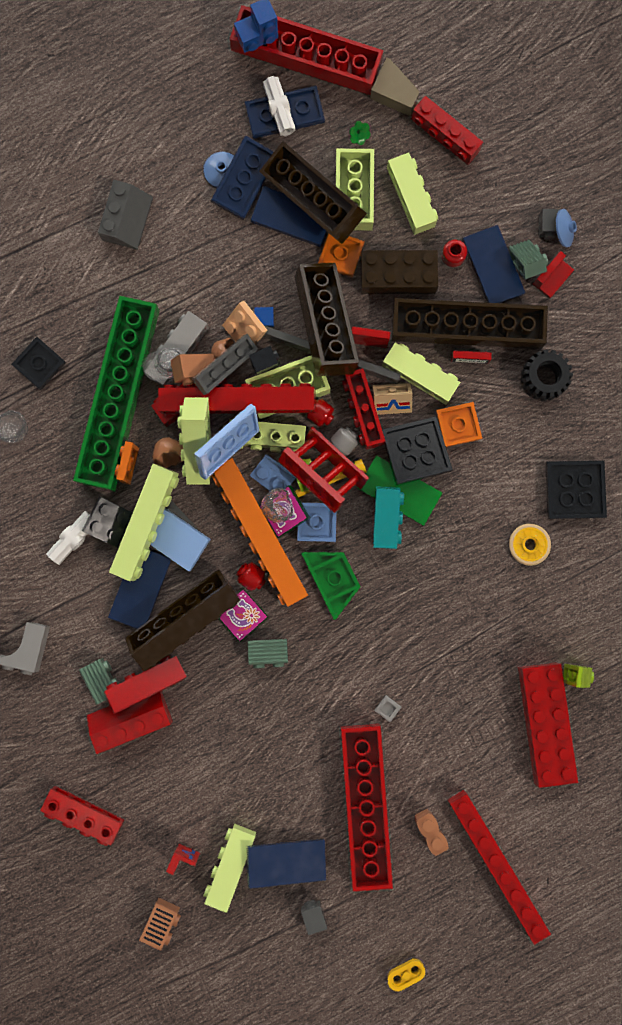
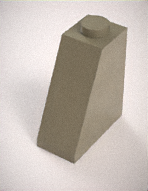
M386 58L371 89L370 99L408 116H411L413 109L421 101L418 99L420 91L391 59Z

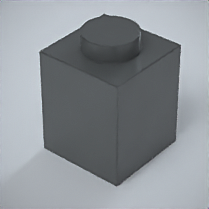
M542 209L539 214L538 237H544L546 240H553L558 237L556 232V216L560 209Z
M320 900L305 902L304 906H301V913L308 935L327 930V921Z

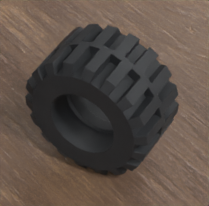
M548 350L539 351L523 366L521 383L524 382V385L522 387L524 390L527 389L529 391L527 392L529 396L531 394L534 395L533 399L541 398V401H546L547 399L550 401L568 389L572 382L570 379L573 377V373L570 372L572 366L567 364L569 362L567 358H562V353L557 355L555 350L550 352ZM543 366L550 368L556 377L555 384H543L538 379L537 369Z

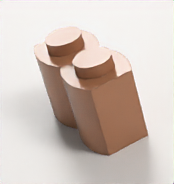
M425 809L416 814L415 822L419 831L424 836L429 850L435 856L448 850V842L439 829L438 823L431 811Z

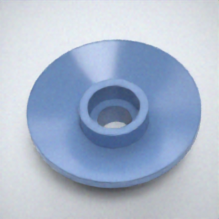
M217 152L206 160L204 175L209 184L218 188L234 157L232 154ZM224 165V169L220 170L218 168L219 166Z
M560 209L556 216V232L561 245L566 248L572 245L577 225L575 221H572L566 209Z

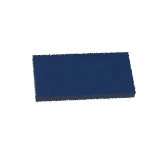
M317 85L284 93L290 105V114L295 130L325 123ZM267 97L245 101L253 139L279 133L275 118L270 113Z
M245 135L211 202L244 220L266 178L259 171L274 151Z
M263 186L251 217V223L321 247L326 230L284 193Z
M498 225L463 237L462 241L467 247L468 256L487 303H504L525 295L526 292Z
M150 551L149 557L142 564L141 568H143L139 579H136V581L122 579L108 618L137 629L149 621L172 560Z
M314 839L247 846L248 888L325 881V840Z

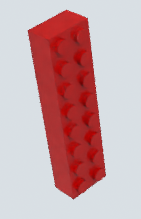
M241 5L236 22L251 16L250 7ZM278 16V38L270 44L266 43L259 46L254 51L244 53L235 34V29L233 28L230 36L231 51L371 95V89L382 63L383 50Z
M380 724L341 726L353 892L393 889Z

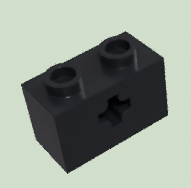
M271 346L249 355L256 376L276 369L281 365L277 351H272Z

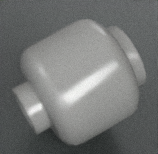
M348 427L346 429L339 428L331 437L330 442L347 456L358 445V436Z

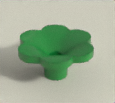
M357 121L354 127H351L349 130L351 135L350 141L354 144H364L371 134L369 124Z

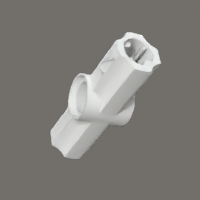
M274 76L268 77L263 81V86L268 98L270 113L275 118L280 136L291 135L295 131V125L290 114L291 110L287 96L283 93L279 78Z
M84 511L72 526H68L60 534V539L46 553L56 564L60 565L72 551L76 550L84 542L87 533L83 532L82 529L90 515L87 511Z

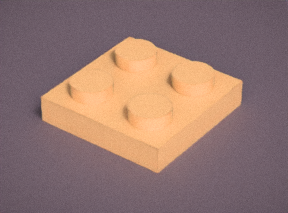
M245 301L240 302L222 325L235 342L243 335L248 334L256 345L267 332L265 326Z

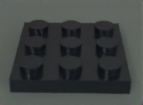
M436 416L382 429L385 438V448L396 485L448 473L453 470Z
M605 460L546 462L548 519L607 518Z

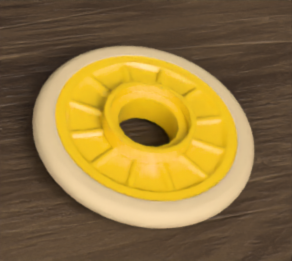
M524 524L516 528L511 534L509 549L512 556L519 563L528 566L537 565L548 557L551 550V540L548 533L542 527L536 524ZM528 539L535 542V547L532 550H528L525 547V542Z

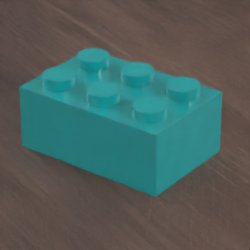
M376 486L373 548L397 549V544H401L402 532L398 530V526L402 525L403 513L399 509L400 505L404 504V493L398 487Z

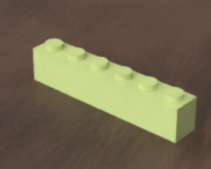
M152 464L109 573L128 581L139 579L143 568H141L142 564L150 554V550H148L150 544L157 537V527L164 520L163 512L165 507H168L171 502V492L178 485L179 473L160 465Z

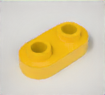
M411 959L390 970L387 975L389 987L394 991H402L419 982L425 976L424 965L418 959ZM417 966L418 970L414 972L411 968ZM397 975L401 977L398 981L394 980V977Z

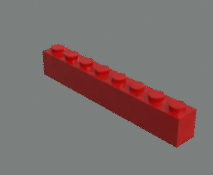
M287 383L280 384V387H272V384H260V387H253L252 384H241V387L223 384L222 387H214L205 395L202 394L199 388H195V385H183V388H176V385H164V388H158V411L162 414H180V405L184 404L185 397L209 398L210 414H239L250 404L256 407L257 413H315L316 390L309 383H301L299 387H291V384Z
M462 790L449 798L450 806L533 944L535 945L550 936V931L467 793Z

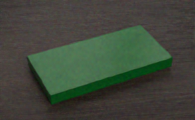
M377 455L367 470L366 475L369 479L360 490L375 499L376 486L400 488L401 492L404 493V504L400 505L399 511H402L404 516L422 526L427 522L442 495L441 491L421 480L396 485L390 463Z

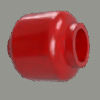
M457 239L447 242L441 254L443 262L449 267L462 265L467 256L466 245Z
M320 398L315 402V413H307L306 416L318 427L324 424L328 426L334 419L332 415L334 408L324 399Z
M253 562L244 563L236 573L238 583L249 591H253L256 588L260 589L266 581L263 569Z

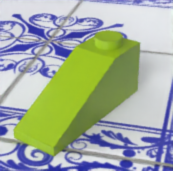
M564 664V684L578 688H590V683L594 681V672H592L590 667Z

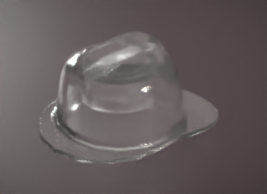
M176 347L154 351L145 358L143 371L153 381H164L174 378L170 360L179 354L186 353Z

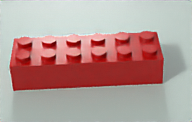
M555 662L518 667L534 784L542 788L578 783L562 665Z

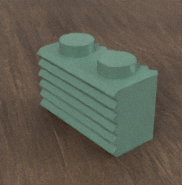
M528 239L527 241L524 240L523 243L520 242V244L517 243L509 247V253L514 266L525 280L547 272L548 258L545 253H540L537 244L534 245Z
M287 639L249 640V665L253 664V668H265V664H272L273 667H284V663H288Z
M103 658L79 669L96 705L106 700L104 696V691L107 690L106 686L114 682L120 684L116 677H112L110 673L112 668L107 660L104 661Z

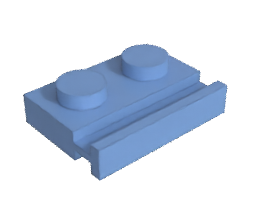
M267 454L250 474L251 478L274 495L288 485H291L296 479L285 467Z

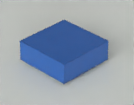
M254 307V314L261 323L268 327H274L273 307Z

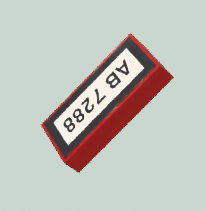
M453 351L451 362L489 364L492 353Z

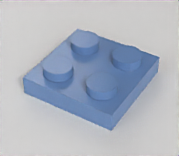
M302 503L310 519L298 526L297 541L336 542V512L331 511L324 503Z

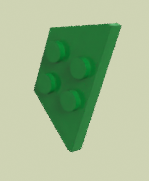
M344 552L301 553L333 619H337L361 587Z

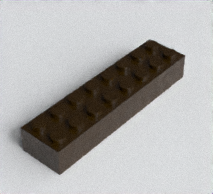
M395 298L393 303L391 341L542 349L547 343L548 306Z

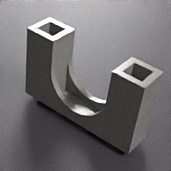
M27 622L18 650L9 656L0 654L2 669L13 671L16 668L21 670L20 673L27 675L39 672L50 626Z

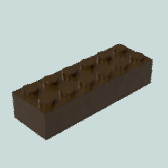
M282 141L259 171L341 244L344 243L367 215L359 205L284 141Z
M336 263L299 264L295 274V282L316 377L354 374L359 360Z
M220 569L125 638L130 655L144 671L153 668L158 661L172 654L174 649L181 644L187 643L193 635L203 631L208 624L218 620L224 612L234 608L241 601L233 586Z

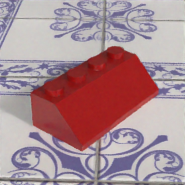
M162 691L115 715L110 706L87 715L89 736L96 754L173 723Z

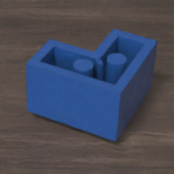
M260 0L250 4L251 16L234 23L235 34L244 53L254 51L266 43L270 44L278 38L277 16L269 0Z

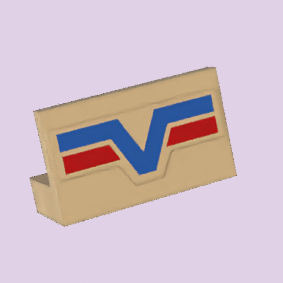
M410 383L373 385L374 405L377 415L412 412V389Z

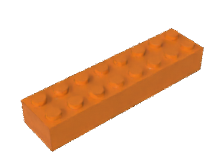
M233 458L227 460L211 477L218 488L222 487L223 491L220 493L227 504L231 503L233 508L230 511L235 520L241 521L242 525L239 527L246 538L249 537L252 541L249 543V546L255 555L259 554L261 559L258 562L263 571L268 570L270 574L268 580L273 588L277 587L280 594L277 596L281 604H286L289 607L309 595Z

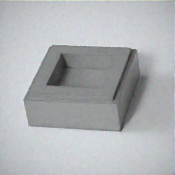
M385 695L374 711L388 722H391L401 709V706Z

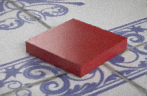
M352 327L355 344L387 348L390 331Z

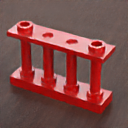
M312 427L305 438L307 442L295 452L287 447L283 450L278 461L335 513L345 501L342 496L355 485L361 490L369 477L329 442L321 432ZM314 446L321 455L308 465L300 457ZM328 459L335 467L322 478L314 470ZM342 472L350 480L336 491L328 483Z

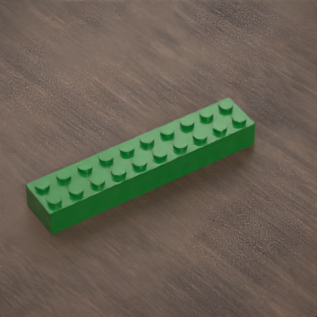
M119 296L73 479L76 483L114 492L116 490L118 480L116 479L117 476H115V469L117 464L120 465L121 457L119 453L121 446H124L125 441H128L145 366L160 312L155 303Z

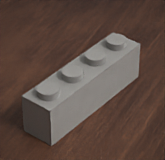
M190 311L186 315L183 314L178 320L176 329H172L167 335L168 340L165 344H161L158 347L155 358L149 360L146 364L145 374L162 387L169 385L174 378L170 360L179 354H191L209 329L208 324Z

